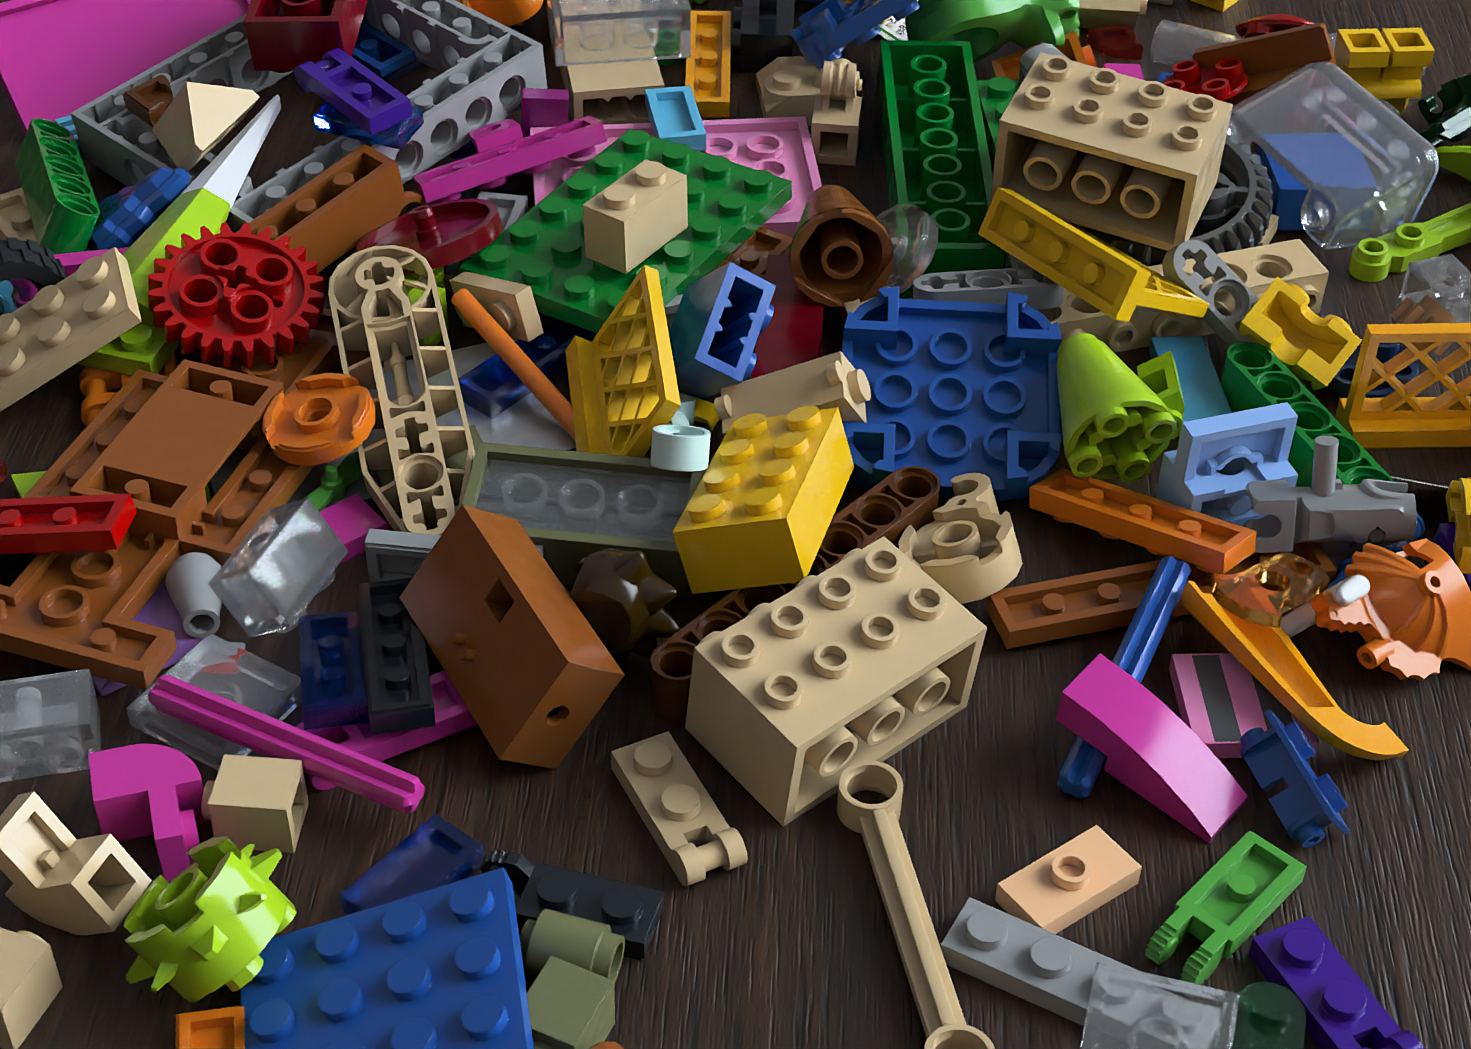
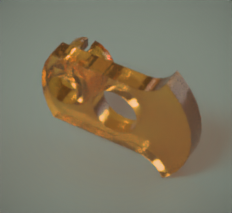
M1283 552L1240 573L1223 575L1213 572L1211 589L1215 599L1230 613L1252 623L1280 628L1282 613L1298 608L1327 590L1330 578L1313 562L1295 554ZM1260 584L1278 585L1279 588L1277 591L1267 590L1261 587Z

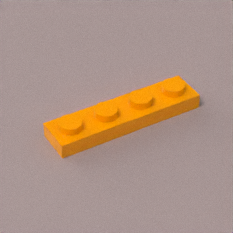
M688 10L685 86L691 87L702 120H713L718 117L730 118L731 11Z

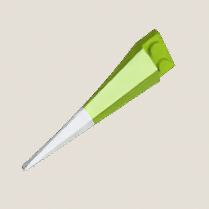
M278 94L262 108L123 254L128 261L142 322L76 364L127 375H133L138 369L158 374L178 348L180 340L167 343L165 341V328H155L153 312H149L148 274H154L155 258L165 259V246L167 244L181 248V235L183 233L198 240L200 239V227L205 226L213 235L220 234L221 224L226 222L246 175L281 110Z

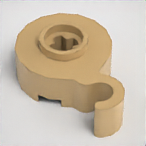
M966 473L953 477L951 484L955 497L948 500L944 506L932 511L935 521L921 527L917 532L912 525H909L898 541L899 550L960 604L981 600L1002 590L1017 577L1023 564L1010 513L1005 511L1002 515L999 514L990 478L981 473Z

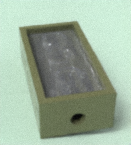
M478 442L462 504L517 519L534 545H543L544 559L561 584L574 585L578 576L575 568L580 560L587 558L591 553L614 548L629 552H644L647 564L654 575L673 586L677 590V596H691V589L672 532L706 469L701 471H672L651 465L650 458Z

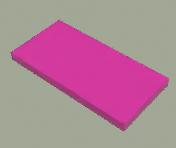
M10 0L0 3V83L26 136L31 119L42 118L55 122V119L71 115L73 111L247 13L251 0Z

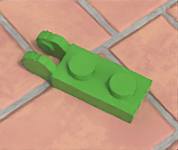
M1249 830L1175 904L1173 914L1159 927L1151 938L1145 950V956L1158 965L1160 963L1163 964L1179 948L1188 932L1198 938L1203 944L1186 961L1180 979L1195 990L1214 973L1223 956L1228 959L1303 881L1307 866Z

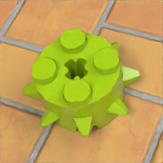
M227 836L212 837L186 852L195 863L181 872L170 883L160 874L136 901L124 922V927L132 934L125 941L139 954L126 974V980L133 984L155 976L151 991L157 992L166 983H169L184 999H187L190 1003H195L207 994L218 990L224 984L231 991H237L256 977L264 962L259 954L271 938L285 929L296 915L295 905L269 880L270 875L282 857L279 849L274 848L251 857L254 844L249 843L240 850Z

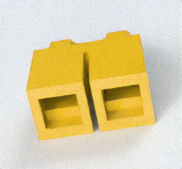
M1382 28L1381 34L1378 29H1338L1334 56L1339 70L1333 83L1336 88V98L1365 105L1366 99H1377L1376 105L1381 113L1386 115H1403L1410 98H1421V74L1424 67H1430L1435 52L1422 28Z

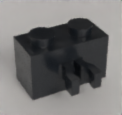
M743 0L742 7H734L731 55H740L739 72L757 73L778 57H792L793 37L790 31L794 29L795 0Z

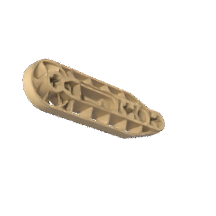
M396 245L372 246L353 253L341 262L329 279L328 290L343 374H348L358 379L360 386L364 388L366 386L367 389H377L378 397L373 399L376 407V422L372 429H385L386 438L367 447H364L363 441L357 447L361 470L367 491L394 531L442 535L461 507L475 450L435 277L427 259L413 249ZM402 268L412 270L421 277L416 281H405ZM414 288L424 290L420 299L411 305L408 292ZM441 330L445 346H420L419 340ZM346 350L369 351L370 357L349 366ZM413 355L420 386V395L413 396L406 370L407 363L405 357ZM389 360L397 389V400L390 401L382 361ZM450 369L454 386L428 385V378ZM459 408L463 426H437L436 418ZM468 449L465 470L449 469L446 467V458ZM393 469L395 480L381 488L378 487L369 473V470ZM459 499V505L455 506L454 501ZM396 512H402L403 518H399ZM438 526L435 529L428 530V528Z

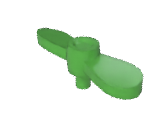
M358 452L349 454L338 467L332 464L325 467L326 473L321 477V486L308 494L297 505L296 513L299 520H308V516L325 509L330 502L342 500L346 495V486L363 477Z

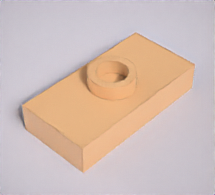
M1095 825L997 883L995 901L1008 914L1057 934L1137 885L1142 866L1098 825Z

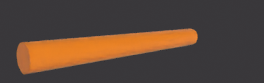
M467 289L457 291L453 295L451 303L575 440L573 407L570 402Z

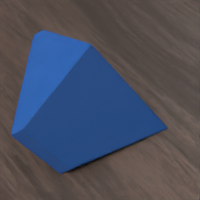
M362 21L352 57L388 83L423 64L416 59L414 50Z

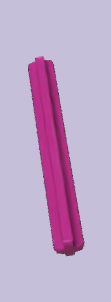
M170 675L157 678L154 688L149 691L148 701L154 705L157 711L267 757L302 760L304 772L401 813H413L424 796L425 786L420 783L417 776Z

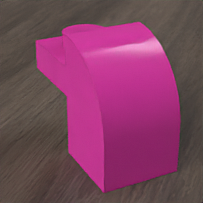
M134 744L88 753L93 802L102 835L111 833L118 842L154 835L163 876L168 882H171L190 866L189 855L186 852L200 844L197 825L211 823L210 820H205L202 816L204 788L197 766L184 753L171 747L157 744Z

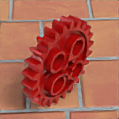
M223 222L220 227V234L213 235L207 227L201 226L200 239L195 240L183 233L181 235V248L167 244L165 246V259L155 258L154 274H148L149 312H153L155 328H165V341L167 343L181 339V353L183 355L189 354L197 348L200 349L201 363L206 364L214 355L222 356L224 368H229L234 357H241L246 367L252 368L253 356L261 355L265 361L272 364L274 363V350L279 349L291 356L294 351V340L307 344L309 342V329H318L319 315L324 310V279L322 276H317V262L306 261L305 247L290 250V237L288 235L276 241L271 240V228L269 227L264 228L258 235L251 234L249 223H244L240 232L237 233L232 232L229 225Z

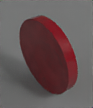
M484 199L452 200L432 205H422L414 208L412 211L401 214L399 217L366 233L359 240L356 248L357 252L372 246L396 245L413 249L427 259L431 269H436L462 260L487 247L499 237L503 230V225L498 208L491 201ZM402 268L404 275L416 273L412 270Z

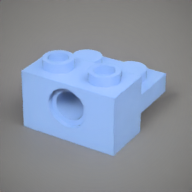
M1286 402L1183 422L1177 450L1164 452L1156 490L1157 498L1239 526H1243L1244 522L1249 519L1265 517L1268 514L1261 515L1254 511L1250 496L1245 491V486L1251 481L1287 480L1290 487L1296 486L1298 474L1288 462V456L1298 415Z

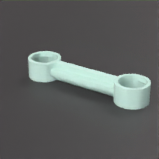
M679 393L681 406L667 425L655 426L652 429L650 464L657 468L672 471L705 470L708 468L711 432L694 426L696 398Z

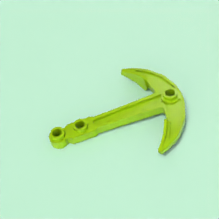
M1443 146L1425 150V161L1450 170L1471 182V146ZM1471 202L1424 223H1404L1399 225L1395 231L1379 236L1377 239L1366 238L1361 240L1352 249L1348 267L1350 274L1356 279L1365 282L1382 281L1388 276L1389 272L1402 273L1438 258L1440 253L1470 243Z

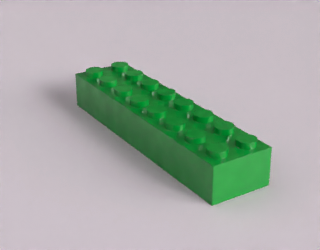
M880 40L877 93L898 286H900L899 298H913V281L918 276L939 272L1003 269L1005 251L978 234L992 201L990 197L993 174L970 41Z

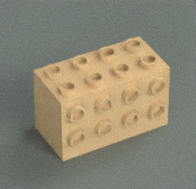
M1040 52L999 120L990 199H993L997 187L1010 189L1063 221L1169 251L1190 239L1217 183L1233 104L1216 100L1209 95L1194 94L1168 87L1161 82L1146 81L1120 74L1109 68H1098L1079 63L1061 55H1050Z
M883 536L863 549L856 548L851 550L839 563L819 575L805 577L793 590L773 602L757 605L744 619L722 632L714 631L705 636L694 647L685 729L784 827L838 791L839 777L849 765L863 760L883 762L966 708L987 627Z

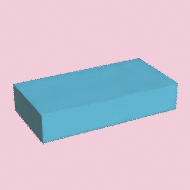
M679 86L645 89V106L654 136L672 143L685 144L697 151H706L707 134L691 87Z

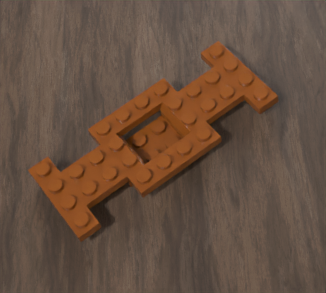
M324 308L323 313L319 315L318 329H309V342L307 344L294 340V351L291 356L279 349L274 350V363L272 364L265 361L261 355L253 356L252 368H247L241 357H234L229 368H224L222 356L214 355L206 364L183 359L169 376L140 369L132 375L23 498L130 493L137 514L118 550H107L97 553L69 551L51 552L44 555L38 554L10 587L0 585V650L144 690L148 689L177 650L175 633L168 629L134 621V618L163 583L174 561L184 554L200 552L213 557L223 569L235 572L315 466L289 464L275 456L262 431L264 412L277 394L283 391L286 396L291 391L297 389L295 382L307 376L327 373L335 362L341 363L332 311L330 309ZM346 350L349 365L370 357L369 351ZM389 360L382 361L384 373L390 366ZM236 447L249 451L207 504L205 493L207 483Z

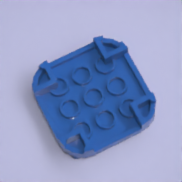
M825 0L815 8L802 14L798 18L801 25L790 31V34L808 63H815L820 70V68H823L825 61H833L842 56L841 52L845 49L844 45L852 40L855 41L857 46L867 42L881 31L878 24L892 15L896 21H899L916 11L920 5L917 0H853L849 4H846L845 0Z
M900 286L879 288L877 297L861 304L854 312L849 311L843 331L842 353L856 370H863L871 391L870 400L865 402L867 423L842 421L855 466L849 478V482L853 486L870 490L894 471L902 467L917 466L931 470L938 476L940 480L939 497H955L951 484L953 477L966 473H981L990 478L996 501L1029 498V488L1054 473L1063 437L1062 433H1060V402L1056 368L1057 351L1061 345L1062 337L1058 322L1051 324L1044 314L1027 305L1028 296L1007 292L1005 304L900 299Z

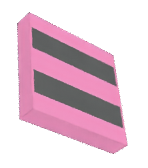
M1230 653L1172 654L1169 672L1181 719L1197 734L1217 758H1242L1240 755V751L1243 748L1240 742L1241 736L1253 728L1260 727L1265 732L1273 727L1264 713L1269 709L1285 726L1295 721L1311 743L1315 752H1317L1319 745L1318 737L1296 719Z

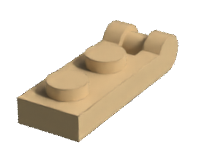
M669 731L611 751V769L683 886L686 887L704 880L706 872L722 866L724 870L729 871L747 863V851L740 833L736 828L729 827ZM707 842V844L696 847L699 844Z

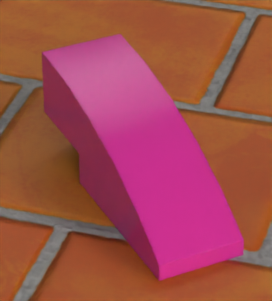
M1101 653L1062 692L1056 721L1107 756L1104 771L1207 843H1211L1245 804L1248 795L1197 734L1159 698Z

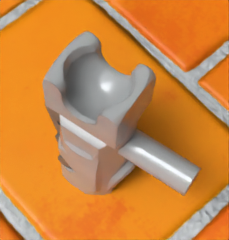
M1324 435L1315 438L1311 486L1290 487L1287 480L1251 481L1247 483L1245 491L1250 496L1254 511L1257 514L1268 515L1259 519H1249L1244 522L1243 527L1257 531L1256 553L1292 552L1294 543H1319L1327 555L1335 557L1362 550L1363 545L1366 543L1382 547L1398 542L1412 541L1415 535L1417 519L1415 495L1408 493V483L1363 479L1360 484L1343 485L1340 479H1336L1339 440L1333 436Z

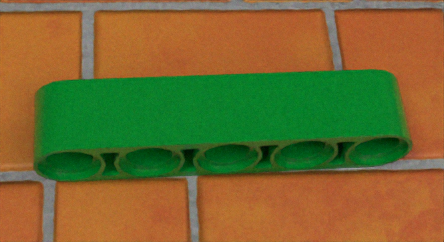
M33 118L31 119L15 165L38 243L43 248L47 247L53 254L83 252L87 248L99 217L100 209L76 141L71 131L64 126L50 120Z
M1248 341L1237 342L1229 346L1220 383L1232 413L1288 402L1298 415L1288 456V462L1298 474L1297 487L1311 486L1315 438L1324 435L1333 436L1339 440L1336 479H1340L1343 485L1360 484L1363 479L1394 482L1391 476L1271 350L1258 343Z

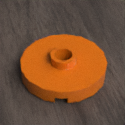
M328 372L307 376L295 382L297 389L291 391L286 396L281 391L272 399L263 414L262 431L275 456L289 464L304 466L332 462L351 453L367 439L376 422V407L366 386L365 388L360 386L358 379L348 374Z

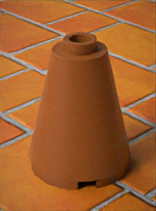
M825 185L816 189L806 202L790 247V269L798 288L815 302L830 307H844L843 303L860 299L861 303L872 298L879 291V288L884 287L894 267L892 240L885 226L847 189L839 185Z

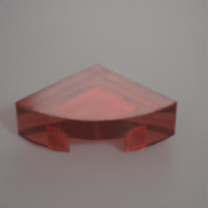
M1128 24L1088 29L1087 43L1094 50L1118 59L1142 60L1144 46Z

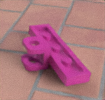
M590 115L525 138L519 123L512 119H504L474 129L469 133L472 144L476 147L477 154L413 175L412 179L417 193L425 198L426 203L433 201L434 204L458 200L462 196L461 191L476 186L480 190L491 189L504 184L507 181L506 178L521 173L534 174L551 167L550 161L566 155H568L569 159L588 156L595 152V145L607 142L603 124Z

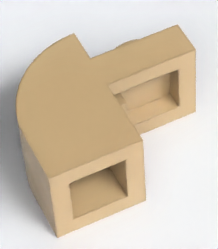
M34 791L17 795L0 815V869L13 883L5 895L22 911L39 922L75 935L113 932L152 882L111 833L76 839Z

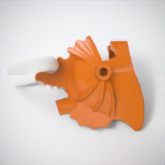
M1427 538L1407 543L1402 546L1403 551L1396 553L1371 543L1364 544L1362 552L1356 551L1352 555V564L1346 566V579L1335 584L1277 620L1289 638L1314 624L1321 628H1328L1331 632L1336 629L1340 633L1346 630L1350 633L1357 631L1367 642L1357 650V658L1362 666L1367 669H1374L1380 665L1383 671L1391 672L1400 680L1413 678L1422 681L1428 675H1436L1440 673L1441 661H1449L1471 671V591L1463 574L1452 558L1439 545L1429 541ZM1417 556L1428 561L1429 564L1420 569L1408 561L1407 557Z

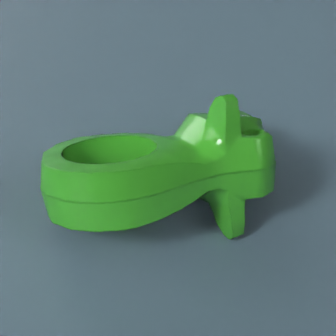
M918 0L917 2L920 7L905 18L908 40L970 41L973 62L976 63L995 53L1007 42H1014L1024 49L1043 42L1052 44L1055 47H1061L1065 43V35L1076 31L1079 39L1078 27L1080 22L1078 10L1080 4L1079 0Z

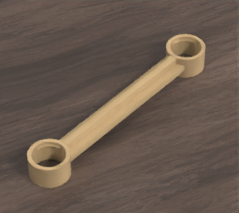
M863 760L849 765L839 777L837 814L846 827L862 834L927 1040L924 1049H995L989 1037L979 1029L967 1025L898 822L903 795V780L900 774L890 765L875 760ZM870 790L885 795L889 800L879 804H866L857 801L850 795L859 791Z

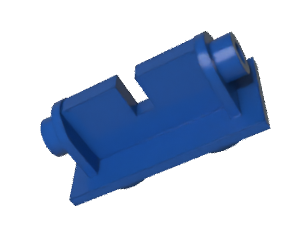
M1270 709L1265 711L1264 713L1273 727L1265 732L1262 728L1258 727L1244 733L1240 738V742L1243 745L1240 755L1246 761L1265 792L1284 781L1288 784V788L1268 800L1285 827L1289 838L1294 841L1299 840L1304 848L1314 846L1325 838L1326 834L1323 828L1331 823L1344 835L1350 833V830L1339 814L1348 805L1327 773L1317 778L1307 759L1315 755L1316 752L1299 725L1294 721L1285 726Z

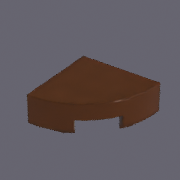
M163 74L122 94L126 108L152 128L174 99L170 82Z

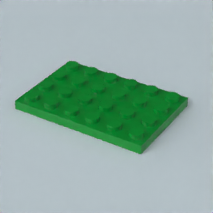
M629 129L504 230L495 241L478 251L460 266V274L466 271L531 286L538 312L598 333L644 265L658 270L665 307L677 295L683 294L687 285L711 273L792 198V181L774 176L766 170H756L731 162L728 158L722 156H712L691 149L682 143H672L651 136L645 131ZM647 159L662 163L667 168L687 175L688 227L625 274L585 256L583 204Z

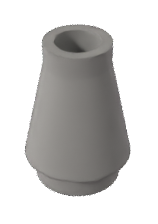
M200 552L187 553L177 558L165 578L166 589L182 619L185 632L196 638L211 636L219 629L220 610L226 584V573L223 567L210 555Z

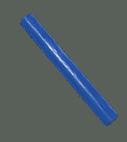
M1167 556L1160 560L1112 661L1140 683L1181 598L1182 591L1191 572L1188 563L1177 561L1172 556ZM1076 736L1059 772V779L1057 781L1059 790L1063 793L1071 794L1077 799L1089 796L1107 756L1079 736Z

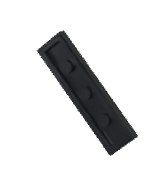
M412 578L357 585L371 735L436 726L425 639L399 598Z

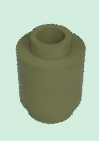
M544 909L537 921L533 919L526 921L520 934L522 961H525L526 976L536 979L550 956H554L614 980L615 984L623 960L625 937L611 933V928L608 924Z

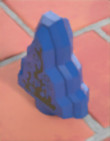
M161 167L148 174L134 186H127L114 196H108L98 204L100 214L88 242V247L92 251L112 249L113 247H130L189 186L190 175L183 168L170 170Z

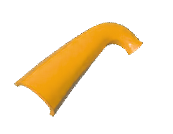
M1187 581L1182 591L1180 602L1186 611L1308 730L1336 749L1355 757L1371 760L1404 758L1409 749L1385 722L1380 725L1365 724L1355 720L1341 710L1281 627L1252 583H1245L1240 591L1230 600L1218 604L1212 594L1202 593L1194 581Z

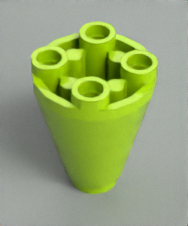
M1079 333L1067 338L1058 348L1056 368L1064 452L1072 473L1076 477H1092L1098 480L1120 478L1125 483H1133L1143 479L1151 470L1150 463L1154 462L1168 447L1171 438L1177 432V424L1169 408L1103 341L1098 340L1090 333Z

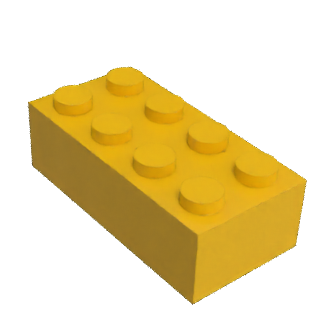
M803 406L792 410L788 414L765 417L761 413H752L732 422L672 532L692 594L795 583L808 576L855 467L838 407L819 410L816 406Z

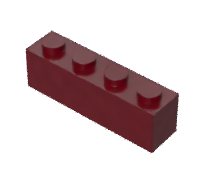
M768 254L766 275L756 274L776 285L770 305L774 307V312L769 325L757 338L753 350L757 355V360L747 380L821 357L826 305L813 301L798 288L790 269L789 256Z

